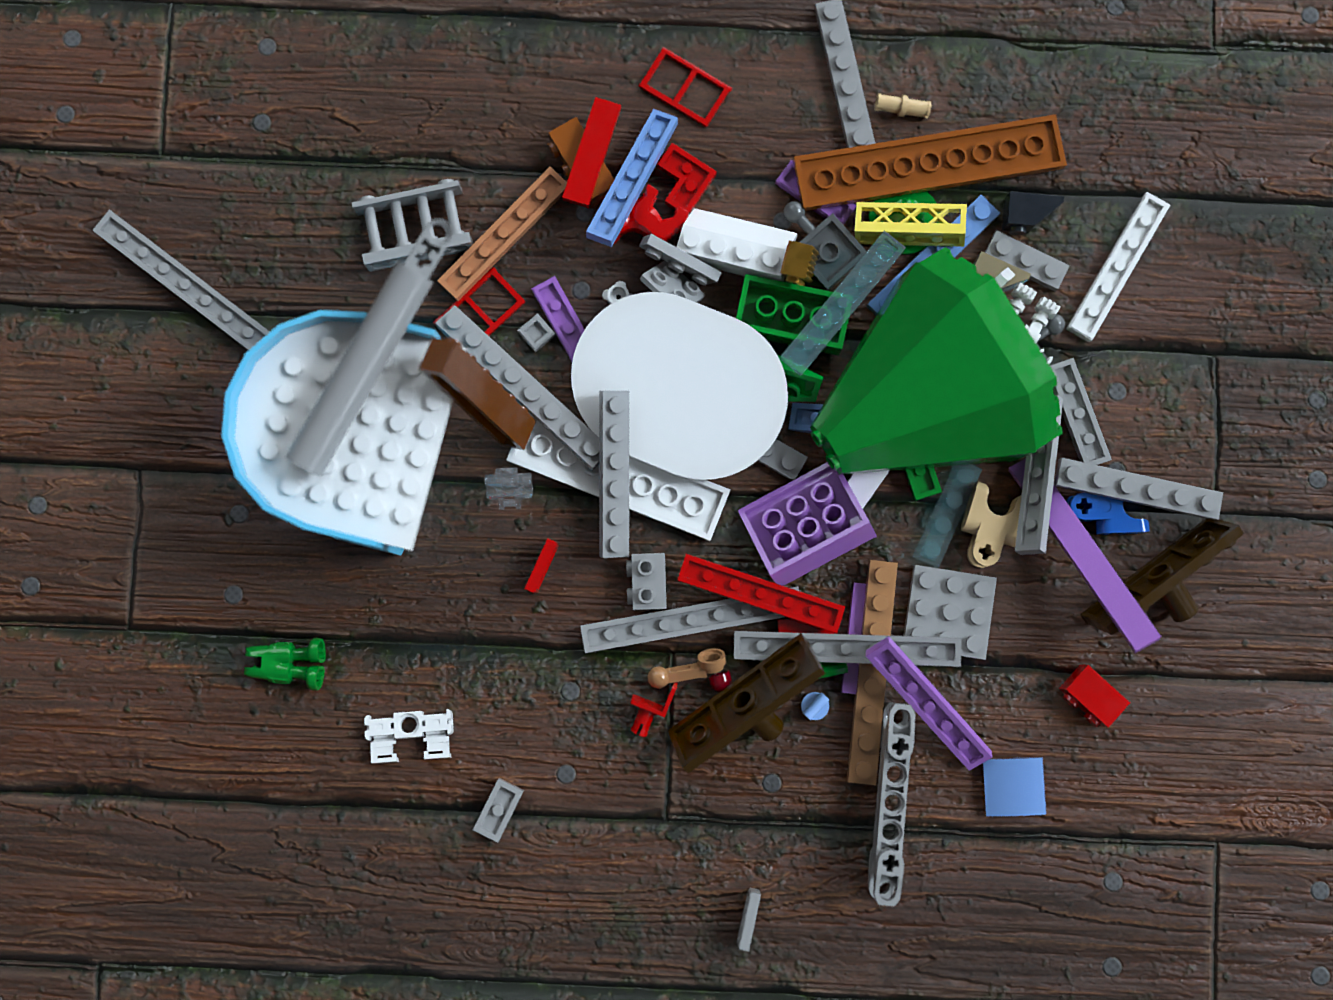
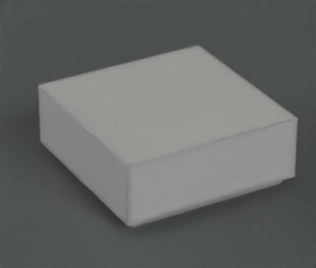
M538 313L517 330L519 335L535 353L556 336L554 331Z

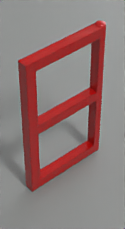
M664 47L639 85V88L706 128L728 93L732 90L730 86ZM665 56L692 71L674 100L647 85ZM696 75L723 89L705 119L679 104Z
M492 267L459 301H455L433 323L436 325V322L454 305L458 308L466 301L490 326L484 331L490 336L526 301L497 272L496 268ZM492 276L517 300L495 322L470 298Z

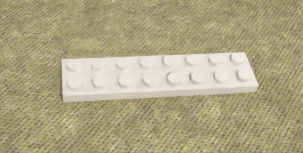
M537 420L525 449L511 448L506 459L508 462L599 497V465L591 471ZM629 456V510L710 541L730 489L707 480L681 477Z

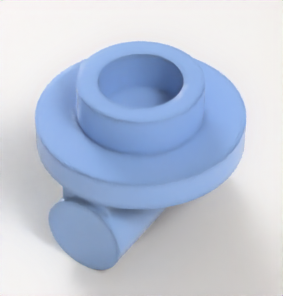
M822 692L807 694L801 702L803 714L809 720L822 719L828 713L829 699Z

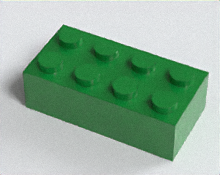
M745 274L736 319L754 328L767 341L839 356L843 349L853 296Z

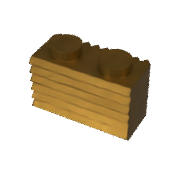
M789 240L780 271L786 277L785 281L804 286L805 282H812L811 277L814 276L812 272L815 271L814 266L817 265L815 261L818 260L816 256L820 255L819 252L812 245Z

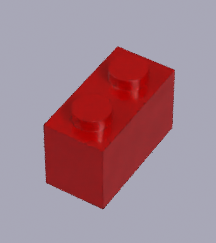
M1080 664L1059 688L1065 694L1062 698L1073 708L1079 707L1086 713L1083 717L1094 727L1109 728L1130 704L1124 696L1094 669L1085 664Z

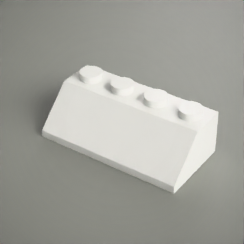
M694 208L683 224L677 248L718 270L742 276L749 274L784 282L785 276L780 271L789 240L796 241L797 233Z

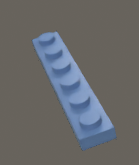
M653 109L586 231L588 239L610 247L613 246L676 129L678 117Z
M980 195L967 208L964 247L927 246L866 307L876 316L898 278L916 262L923 261L944 247L950 249L951 254L955 258L999 216L1000 212L985 197ZM961 214L952 222L953 224H960Z

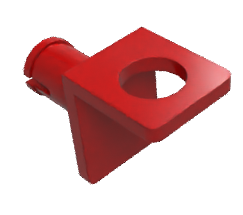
M674 682L665 706L633 694L630 703L638 706L639 711L630 731L637 734L640 725L643 724L639 736L647 737L654 716L660 715L665 718L676 691L677 682Z

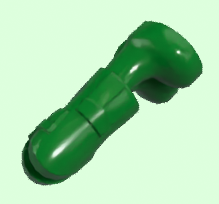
M313 638L309 642L308 647L297 649L292 642H275L270 645L246 648L245 656L262 657L261 667H244V676L266 679L269 682L290 684L294 678L305 680L307 687L312 691L320 690L325 675L324 666H294L293 661L323 663L326 659L323 639Z

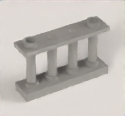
M444 179L439 181L437 185L380 197L363 196L359 198V201L352 202V207L358 216L363 214L365 216L371 249L369 253L362 254L364 265L369 272L394 267L397 262L404 264L415 243L408 242L402 206L417 203L423 230L432 221L428 201L444 198L448 223L452 228V238L442 256L465 252L473 245L469 232L464 233L460 227L454 195L463 194L458 180ZM391 209L398 243L394 248L385 249L381 245L375 212ZM433 226L430 228L429 234L432 240L442 242L445 237L438 238L435 236ZM426 251L423 254L416 253L415 258L418 261L427 260L429 253Z

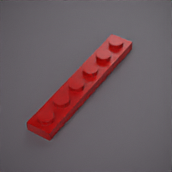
M689 554L685 555L677 579L679 582L835 634L838 632L845 606Z

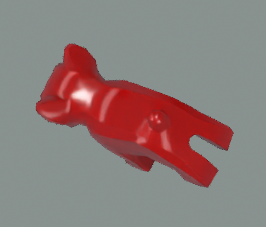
M647 184L643 196L637 199L614 244L622 235L628 232H636L642 236L653 234L669 242L675 235L681 233L689 213L678 206L673 217L662 220L657 210L653 207L657 200L658 190Z

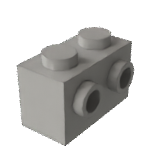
M665 553L632 554V560H626L627 577H632V588H627L628 605H633V610H665Z

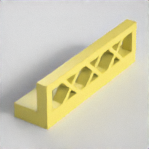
M857 202L855 239L860 244L964 247L967 204ZM862 211H874L879 216L873 222H861ZM893 212H901L906 218L901 222H892L888 216ZM921 212H928L934 218L928 223H920L915 217ZM948 213H961L960 224L948 223L943 217Z

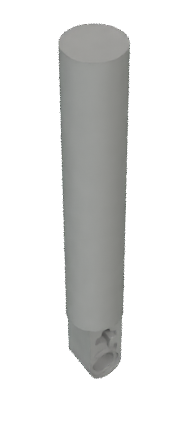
M435 219L430 221L423 229L404 264L397 262L285 456L300 468L320 477L325 472L433 284L428 279L452 238V228L445 220ZM433 225L444 227L446 237L442 242H435L431 239L429 231ZM426 251L429 253L427 258L431 261L430 265L424 264L420 268L417 266L418 259L415 258L416 253L423 254Z

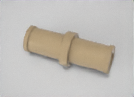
M878 93L875 111L898 113L900 117L911 115L928 119L931 101L908 99L906 95L895 97Z

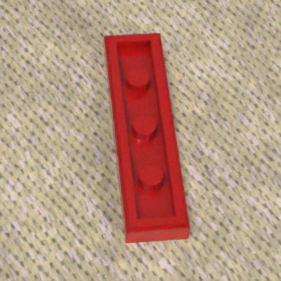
M595 97L562 196L563 201L589 208L621 111V104Z

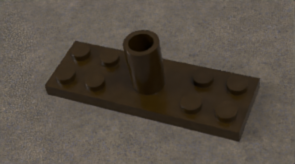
M1204 519L1124 580L1123 583L1144 613L1148 611L1152 604L1160 599L1174 622L1186 621L1198 612L1199 607L1182 581L1202 566L1210 564L1220 552L1234 546L1236 540L1243 536L1244 532L1237 524L1223 520ZM1099 601L1080 614L1085 623L1110 635L1120 632Z
M802 633L668 730L681 766L687 773L693 771L750 728L764 741H772L781 734L784 723L774 711L826 674L808 640Z

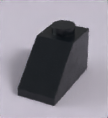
M1010 191L1004 199L1002 231H1010L1011 235L1016 236L1029 233L1062 205L1064 196Z

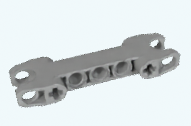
M888 702L883 708L873 847L869 857L868 890L878 905L895 906L898 903L903 881L904 861L902 850L910 755L913 751L915 734V712L911 705L904 703ZM900 709L903 719L900 723L896 724L893 720L894 714ZM899 741V748L895 747V749H893L892 744L897 743ZM892 766H898L900 776L898 779L890 781L887 777L888 769ZM889 795H896L898 798L897 805L893 809H887L885 807V799ZM888 823H892L895 825V833L893 836L886 838L882 834L883 827ZM883 883H889L888 889L885 892L879 893L880 886Z

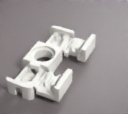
M446 709L445 714L424 715L423 711L394 713V718L371 719V716L367 715L364 719L367 726L365 738L369 741H372V737L374 738V742H370L372 764L399 762L397 754H393V744H396L394 738L425 737V733L426 738H423V741L427 742V751H424V759L451 758L449 736H446V731L448 735H451L454 730L453 713L449 709ZM408 717L414 718L417 723L416 729L411 733H405L402 729V722ZM443 751V753L429 754V752ZM392 755V757L378 758V756Z

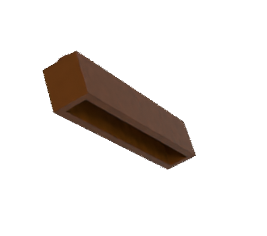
M432 337L419 370L501 446L524 450L536 423V420L528 413V409L521 406L516 401V397L503 388L501 382L493 379L489 375L490 371L480 366L476 362V357L462 348L460 341L451 337H446L445 340Z

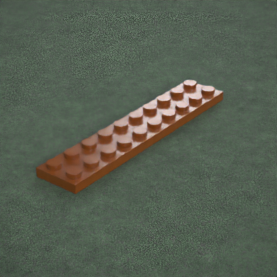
M1056 114L794 156L793 158L800 201L805 211L1061 170L1067 166Z

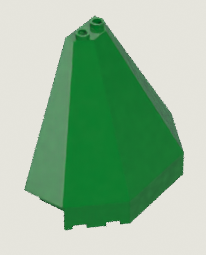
M946 247L923 261L916 262L898 278L810 426L813 441L817 446L823 448L827 455L826 461L832 470L837 471L839 475L1016 461L1036 453V450L1062 434V427L1056 421V417L1061 414L1059 398L1053 394V387L1057 386V377L996 279L988 273L983 276L976 272L975 265L962 257L955 259L951 254V250Z

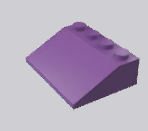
M828 463L815 468L738 510L771 578L776 584L782 586L877 536L843 474L839 475L837 471L832 470Z

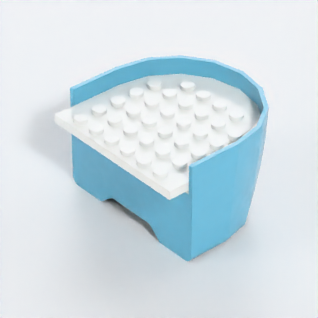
M319 310L279 324L245 353L225 392L222 438L236 479L265 511L303 529L400 556L404 549L413 551L453 403L451 398L419 370L432 337L439 339L441 337L434 329L409 324L325 472L320 477L300 468L285 456L368 313Z

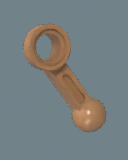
M716 648L707 649L698 654L697 663L666 669L660 666L654 667L648 673V682L652 687L661 689L669 683L707 678V673H717L723 670L726 664L725 652Z

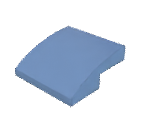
M1043 757L989 759L983 763L986 816L1046 815Z

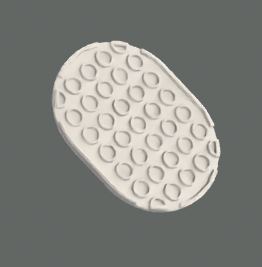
M645 292L627 296L610 304L588 324L579 339L573 356L571 370L573 395L577 408L588 427L599 437V391H629V456L681 477L700 480L718 479L736 474L748 468L769 450L778 437L785 420L788 405L785 372L778 355L768 341L748 324L674 294Z

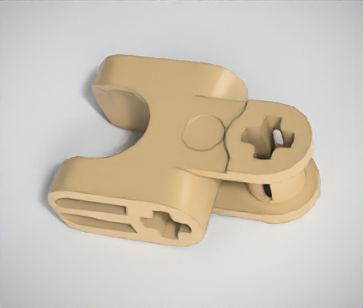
M979 481L972 487L962 520L961 531L972 534L967 551L969 562L977 568H985L994 565L999 560L1003 544L1011 547L1016 545L1021 495L1011 502L1010 508L1004 516H999L990 511L987 504L989 488L985 483ZM985 548V553L989 554L984 559H982L983 554L979 553V550Z

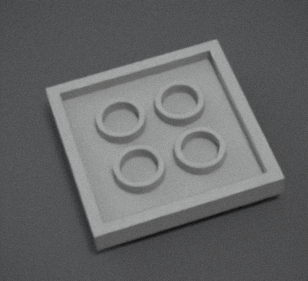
M913 565L903 636L961 638V656L986 660L997 578Z

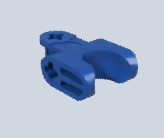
M1085 492L1070 496L1065 500L1080 522L1096 523V535L1141 534L1150 531L1148 520L1134 519L1125 513L1122 500ZM1076 504L1084 506V511L1077 509Z

